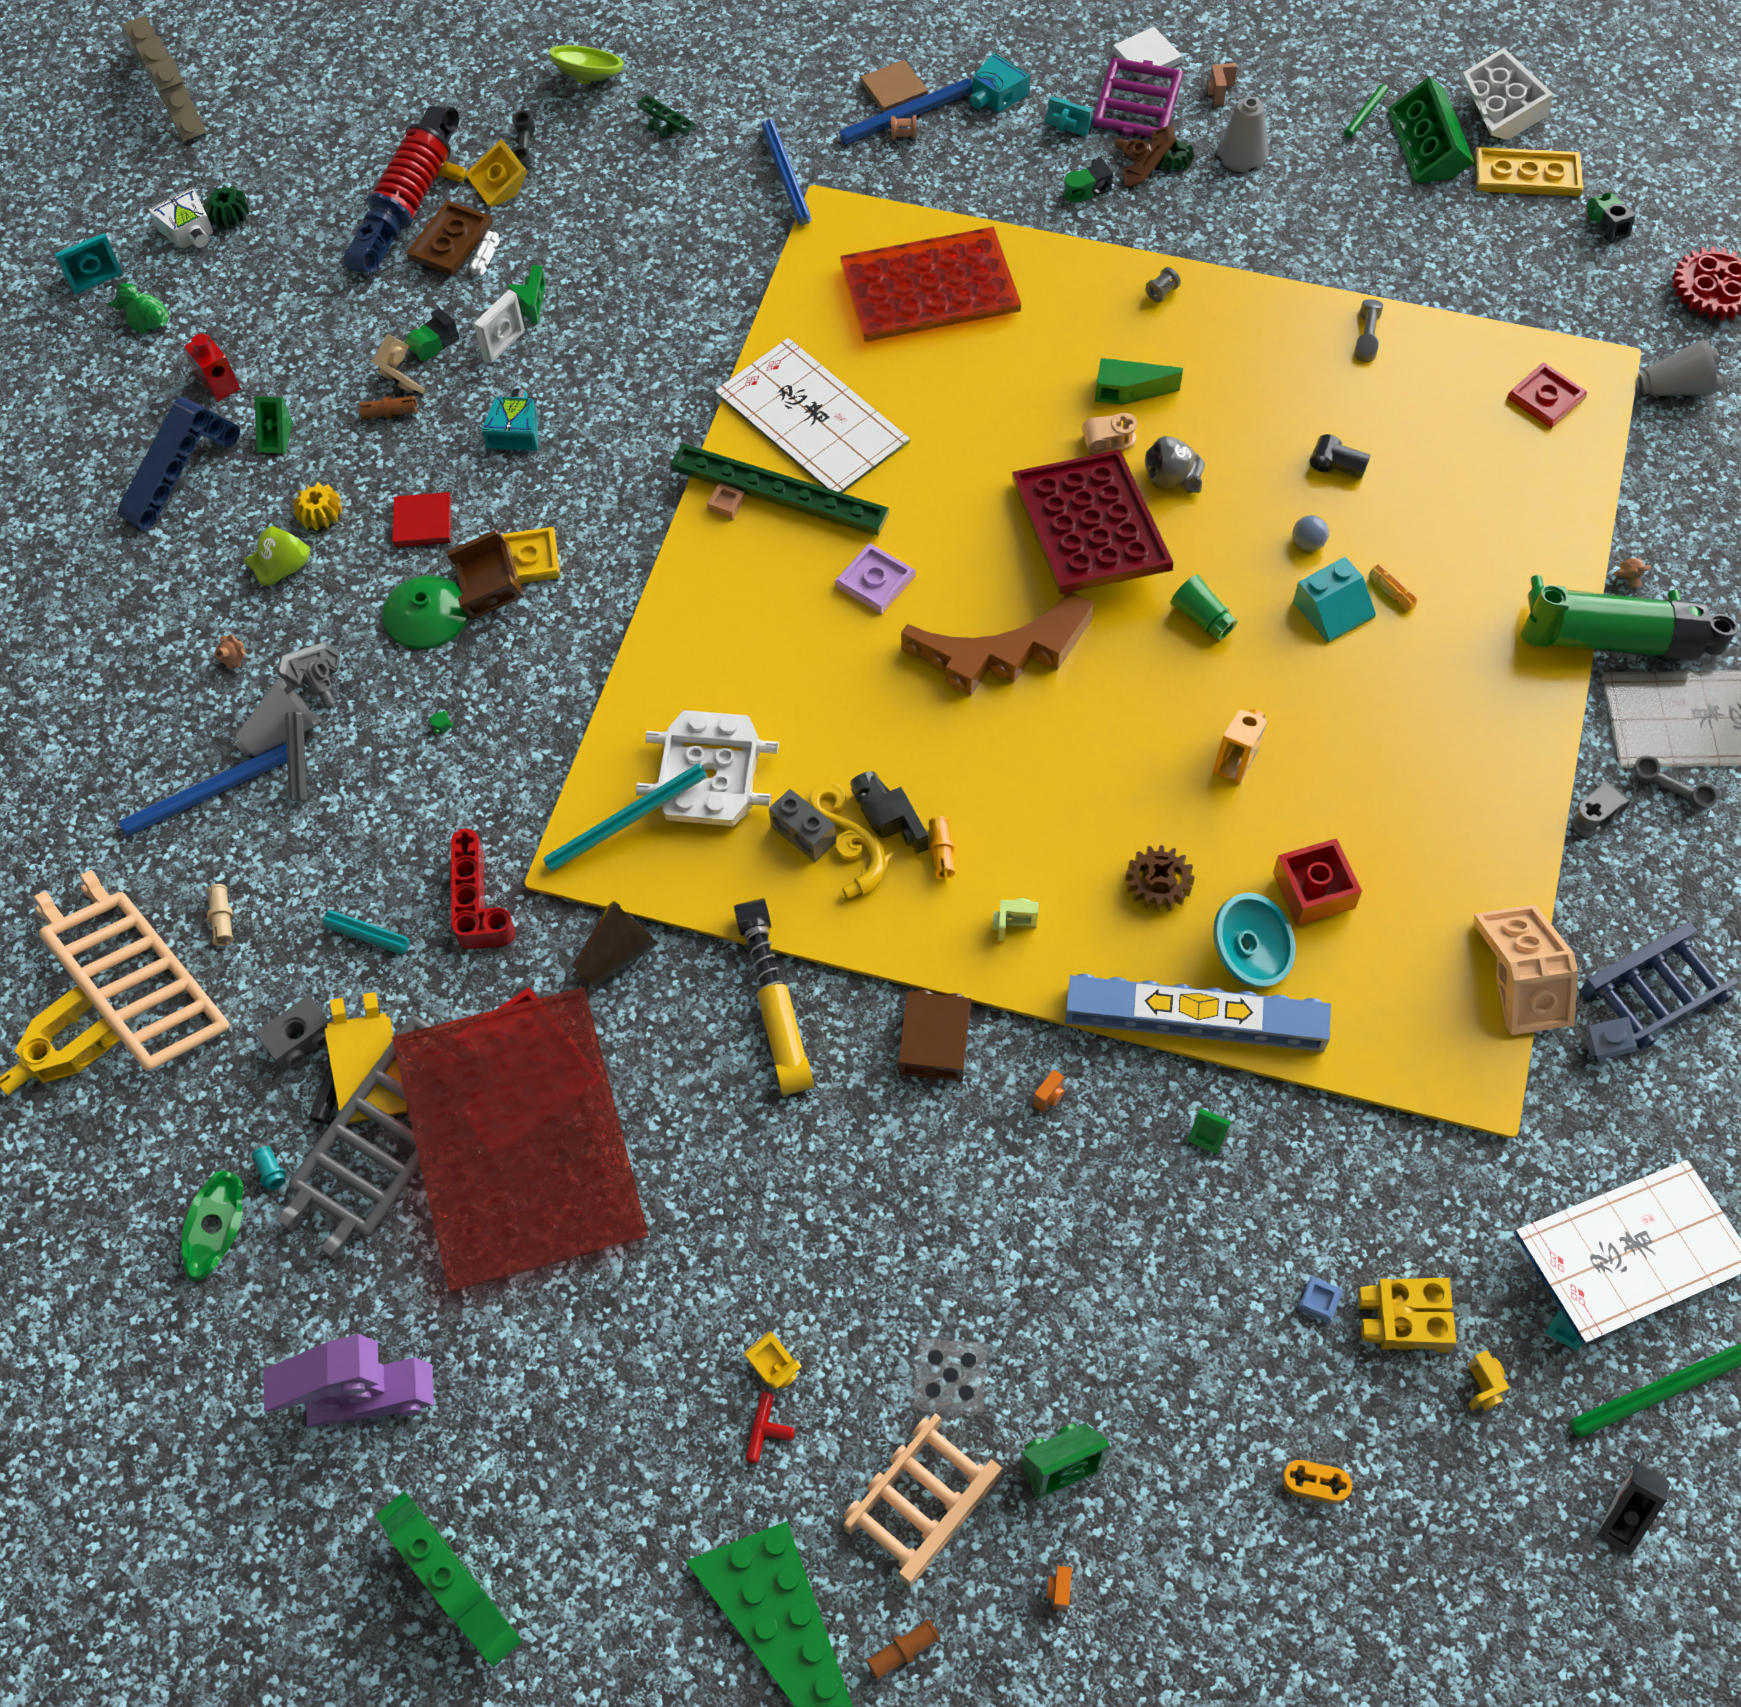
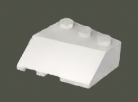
M1505 48L1463 72L1462 76L1492 136L1509 140L1549 116L1553 93Z

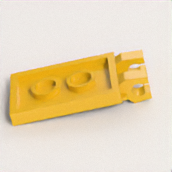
M376 992L363 994L366 1016L348 1020L346 1018L343 998L330 1000L333 1022L327 1023L328 1028L324 1030L339 1112L394 1039L390 1017H387L386 1013L379 1014ZM396 1057L385 1073L402 1083L398 1057ZM376 1084L365 1099L390 1116L404 1114L408 1111L404 1100L379 1084ZM357 1110L348 1124L372 1119Z

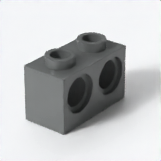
M789 789L769 807L771 827L814 862L821 858L836 843L835 824L793 790Z

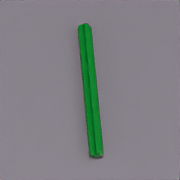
M1741 1343L1574 1417L1569 1422L1571 1430L1577 1438H1582L1741 1366Z

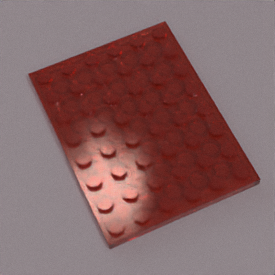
M585 987L392 1036L450 1293L649 1238Z

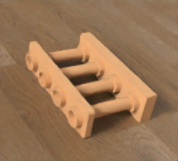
M936 1413L930 1420L926 1417L921 1420L912 1433L915 1436L913 1441L907 1448L901 1445L890 1459L893 1465L884 1475L879 1472L867 1486L869 1494L861 1503L858 1500L854 1501L843 1516L846 1519L844 1531L849 1535L860 1526L900 1561L898 1565L902 1569L899 1572V1579L910 1589L1002 1474V1467L992 1459H990L985 1467L981 1463L977 1466L940 1435L937 1430L941 1426V1417ZM927 1442L968 1476L967 1481L971 1484L963 1494L958 1491L954 1493L914 1459ZM904 1470L946 1504L945 1509L948 1512L940 1522L936 1519L931 1521L891 1487ZM881 1498L923 1533L921 1537L925 1541L917 1551L913 1548L907 1549L868 1515Z

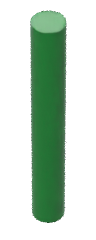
M1380 84L1344 131V135L1347 138L1354 136L1388 92L1387 85Z

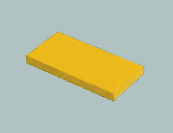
M1476 147L1475 149L1476 191L1580 197L1582 195L1583 180L1580 152Z

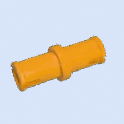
M938 816L939 826L936 825L935 817L929 820L932 840L929 844L930 853L934 856L935 876L939 879H945L944 868L947 871L948 878L955 875L952 859L954 843L950 840L948 819Z

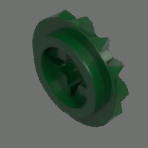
M1176 137L1175 143L1158 165L1172 171L1187 168L1194 159L1193 145H1187L1186 139L1179 141ZM1172 150L1177 151L1175 157H1172Z

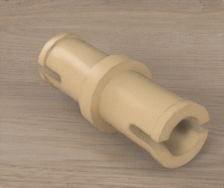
M213 884L211 888L208 887L206 890L209 901L207 919L212 926V941L216 946H228L229 942L233 943L234 941L231 929L233 911L228 905V890L223 884Z

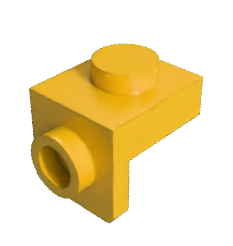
M771 1331L764 1334L743 1353L744 1357L766 1385L777 1389L779 1386L782 1389L791 1384L797 1377L796 1371L801 1368V1364L790 1356Z
M1485 1350L1475 1355L1468 1363L1471 1372L1483 1393L1476 1395L1468 1404L1472 1411L1481 1406L1484 1411H1488L1504 1402L1502 1396L1510 1388L1504 1379L1505 1372L1501 1363L1495 1357L1492 1358L1488 1350Z

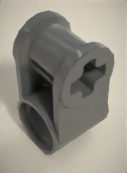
M1604 781L1580 803L1578 813L1571 821L1572 830L1581 837H1593L1611 821L1616 820L1626 810L1631 800L1609 782Z

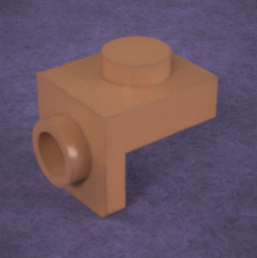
M1236 63L1212 65L1210 80H1207V94L1212 96L1214 106L1224 105L1226 88L1235 85Z

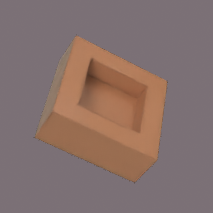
M719 483L707 502L708 511L734 519L745 500V492Z

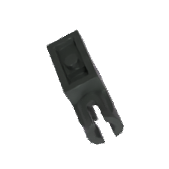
M873 771L864 772L851 780V791L857 802L861 803V811L877 835L885 838L901 832L907 846L912 844L917 854L928 850V833L902 787L890 791L879 779L877 773Z

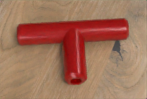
M762 1392L760 1394L745 1460L752 1464L759 1462L765 1436L786 1441H792L794 1438V1427L768 1422L774 1400V1395L770 1392Z

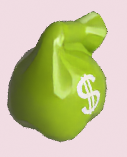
M270 526L261 532L257 541V551L245 557L243 563L254 571L261 585L270 586L301 569L309 559L310 547L294 535L277 527Z

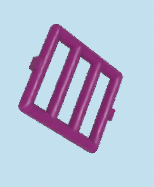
M1112 58L1092 119L1093 126L1120 131L1123 136L1132 137L1133 134L1151 137L1153 130L1169 126L1182 82L1183 72L1179 69L1153 65V61L1143 60V63ZM1118 69L1172 80L1170 87L1165 88L1117 79L1116 74ZM1113 88L1166 98L1164 108L1113 99L1110 98V94ZM1106 108L1160 118L1158 128L1104 118Z

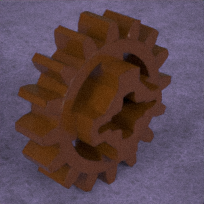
M1163 845L1159 846L1158 851H1154L1151 846H1148L1146 855L1140 851L1136 852L1135 860L1129 861L1125 880L1128 881L1127 891H1135L1133 900L1137 902L1143 899V908L1145 909L1150 904H1154L1156 912H1160L1162 905H1166L1169 911L1173 910L1174 902L1183 905L1185 896L1190 897L1191 886H1193L1195 876L1191 875L1192 864L1184 865L1187 856L1181 855L1176 857L1175 848H1172L1169 853L1165 852ZM1141 871L1143 872L1142 877L1144 878V881L1142 883L1139 878V873ZM1177 874L1180 877V885L1177 884V879L1175 878Z

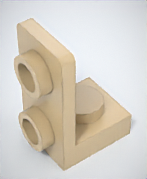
M387 334L371 362L380 367L378 373L392 381L394 378L399 380L398 386L411 394L414 390L424 394L425 388L397 370L398 365L405 357L409 345Z

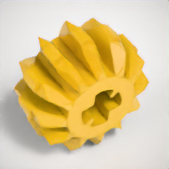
M317 482L315 487L306 485V490H297V498L292 499L295 517L306 529L313 527L318 531L321 526L329 529V523H338V516L342 514L340 496L336 491H333L329 484L322 486Z

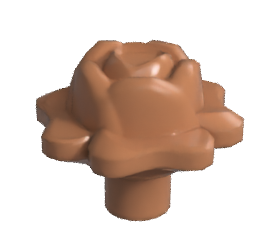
M1641 557L1638 559H1626L1621 562L1620 570L1614 572V576L1627 579L1629 588L1642 586L1640 577L1651 569V565H1644Z
M229 634L228 636L220 637V643L216 647L214 654L228 669H233L234 667H241V661L245 657V649L241 641H238L233 634Z

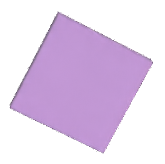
M869 543L835 580V587L878 613L883 614L916 576V570Z

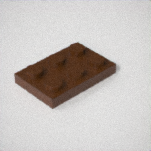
M446 200L406 252L408 260L454 276L493 224L492 217Z

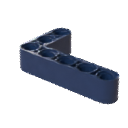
M186 397L178 398L169 410L118 507L119 517L141 530L146 531L150 529L162 511L200 437L203 435L225 447H231L240 436L239 426Z

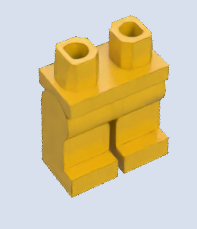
M1450 1278L1380 1279L1377 1285L1359 1288V1309H1377L1378 1319H1362V1341L1380 1343V1350H1391L1392 1348L1400 1350L1434 1349L1436 1352L1451 1353L1457 1342L1454 1314L1451 1312L1453 1305Z

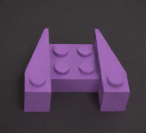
M360 1334L329 1341L264 1369V1412L306 1404L307 1426L309 1427L400 1414L402 1416L417 1415L421 1412L422 1408L434 1406L432 1364L415 1357L385 1365L378 1363V1342Z

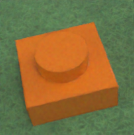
M1053 1069L1035 1092L1033 1106L1043 1113L1050 1104L1055 1107L1065 1093L1063 1089L1065 1076Z
M1057 1566L1055 1576H1048L1046 1598L1053 1599L1052 1610L1064 1612L1068 1610L1072 1567Z

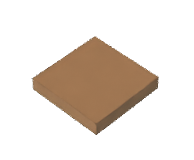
M905 60L861 76V84L882 112L928 94L927 88Z

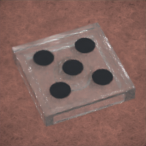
M919 1338L913 1410L983 1416L988 1343Z

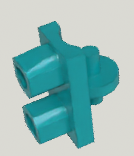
M1051 96L1048 101V110L1044 123L1058 127V131L1065 132L1067 130L1086 137L1089 133L1093 109L1071 103L1063 98L1059 99Z

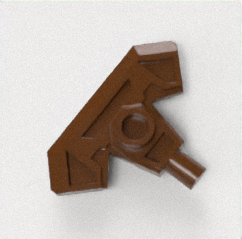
M1165 126L1153 130L1151 143L1130 139L1128 142L1120 138L1116 140L1115 148L1121 150L1123 155L1134 163L1123 169L1126 187L1129 188L1145 182L1175 143L1174 127Z

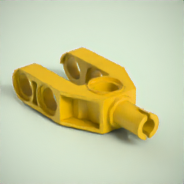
M79 986L71 989L30 1022L14 1050L20 1057L17 1059L19 1063L0 1077V1088L7 1096L31 1077L34 1079L37 1077L42 1083L77 1074L120 1041V1038L110 1025L102 1018L60 1051H56L50 1043L53 1041V1036L70 1023L74 1022L75 1024L80 1020L78 1017L93 1006ZM46 1054L42 1059L38 1060L41 1055Z

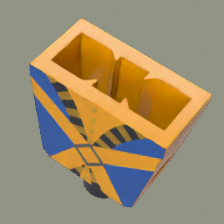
M1241 709L1237 712L1223 735L1213 773L1241 784L1259 750L1268 723L1261 711L1252 709L1248 712ZM1238 745L1244 747L1240 756L1235 755L1233 752L1234 747Z

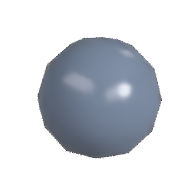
M1315 515L1299 519L1292 531L1294 543L1300 549L1307 552L1316 551L1324 547L1329 538L1327 523Z

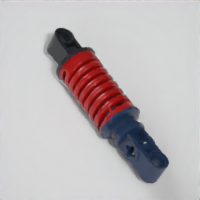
M429 106L419 124H410L407 127L396 153L393 154L391 161H389L387 168L383 172V176L380 177L378 184L366 199L370 211H367L362 225L358 228L353 241L344 254V264L348 270L365 273L376 272L393 239L398 236L399 229H405L412 225L413 218L423 202L424 196L427 195L429 188H431L433 181L437 177V173L440 172L441 167L451 155V147L448 142L459 125V114L454 107Z

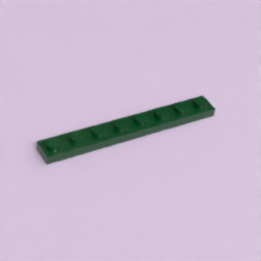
M681 443L670 463L671 471L715 485L722 483L744 491L747 495L879 536L889 515L888 507Z

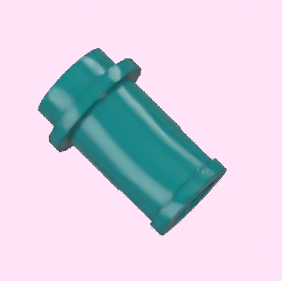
M262 1146L251 1154V1158L261 1175V1185L268 1190H274L286 1182V1171L279 1167L270 1146Z

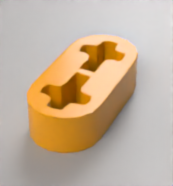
M1295 1460L1288 1464L1282 1474V1484L1290 1494L1324 1503H1342L1352 1490L1350 1476L1345 1471L1331 1466ZM1297 1469L1303 1471L1302 1475L1304 1478L1314 1480V1483L1304 1481L1301 1487L1296 1486V1480L1291 1478L1290 1475H1294ZM1332 1478H1337L1338 1485L1344 1487V1490H1339L1337 1495L1331 1493V1487L1322 1485L1320 1482L1330 1483Z

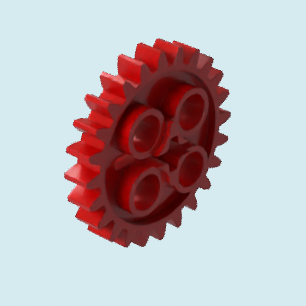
M1712 246L1710 252L1704 247H1701L1699 253L1692 250L1690 255H1684L1682 261H1679L1672 276V280H1674L1672 288L1677 289L1674 295L1678 297L1683 296L1680 303H1689V311L1695 308L1698 309V316L1706 312L1709 319H1712L1714 315H1718L1719 319L1723 321L1725 315H1728L1729 318L1734 320L1736 314L1741 316V257H1736L1737 251L1727 254L1725 247H1723L1721 252H1717L1714 246Z

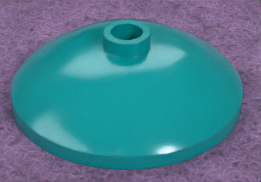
M1255 893L1236 895L1228 899L1220 907L1214 921L1213 937L1216 951L1225 968L1237 980L1252 987L1263 988L1282 981L1290 972L1296 954L1294 933L1282 910L1268 898Z

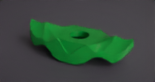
M221 1170L214 1173L195 1196L188 1211L182 1231L181 1244L185 1273L191 1282L202 1280L215 1269L231 1247L239 1231L243 1215V1182L239 1176L232 1172ZM215 1216L219 1218L221 1229L214 1234L206 1233L201 1227V1222L205 1217Z

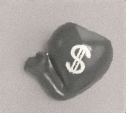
M1170 436L1158 438L1145 455V467L1149 480L1160 488L1172 489L1181 484L1183 489L1189 493H1200L1202 487V480L1200 478L1205 467L1203 459L1180 439Z

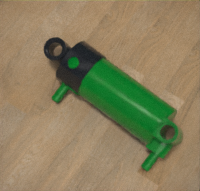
M1534 575L1530 579L1532 590H1530L1527 596L1530 614L1521 631V637L1526 643L1540 647L1553 645L1694 662L1699 660L1704 652L1711 655L1723 654L1737 633L1738 624L1732 617L1719 613L1710 617L1706 604L1683 601L1678 590L1669 591L1667 594L1668 599L1659 600L1566 590L1564 586H1544L1542 576Z

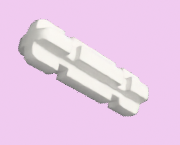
M486 232L483 238L484 241L481 242L469 266L473 275L482 276L484 274L486 266H488L495 248H497L500 242L499 235L496 232Z

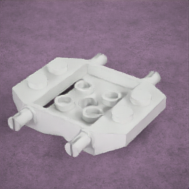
M683 710L670 725L668 731L646 732V743L663 744L664 754L658 783L646 784L637 782L636 795H647L696 764H700L704 770L713 769L717 772L714 777L704 779L660 806L667 821L734 826L749 814L752 805L770 807L771 794L753 793V778L760 752L778 754L779 741H761V739H758L749 716ZM684 742L743 748L742 751H734L729 748L710 749L701 748L700 746L687 747L684 746Z

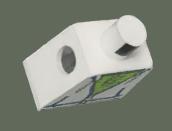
M193 187L149 209L156 228L179 248H186L192 244L198 248L207 245L209 241L208 236L212 234L213 230Z

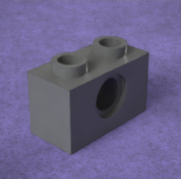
M308 995L254 1033L277 1065L285 1072L289 1068H294L301 1064L305 1057L316 1049H321L327 1045L324 1029L328 1028L327 1023L331 1022L311 996ZM304 1032L300 1038L292 1039L297 1033Z

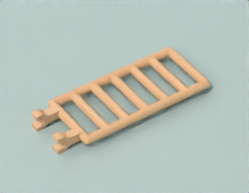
M92 870L81 874L80 879L85 884L81 886V890L87 897L92 899L94 904L73 914L63 917L46 891L34 896V900L39 905L35 907L37 914L49 924L40 929V937L144 1070H152L229 1029L227 1019L127 895L123 892H118L110 896L101 886L100 881ZM117 906L127 916L66 946L56 936ZM133 927H136L144 937L82 968L73 958L74 955ZM150 948H153L161 958L100 989L90 979V977ZM167 969H170L178 979L117 1011L106 1000ZM185 990L195 1001L135 1033H132L124 1023L129 1018ZM202 1012L213 1023L151 1056L141 1045V1043Z

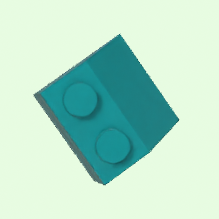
M105 233L54 254L74 294L123 274Z
M1346 557L1302 579L1297 584L1293 603L1327 643L1376 616L1364 577Z

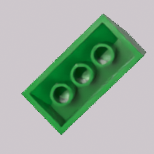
M1431 76L1427 77L1388 107L1415 182L1422 183L1453 179L1474 163L1447 91Z

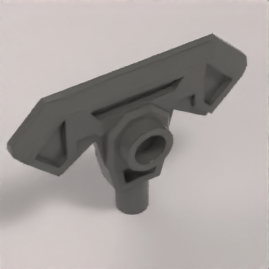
M323 642L280 657L277 672L282 679L296 686L300 685L302 681L315 696L319 695L325 708L336 703L330 692L332 684L328 675L329 671L335 673L338 669L340 660L338 650Z

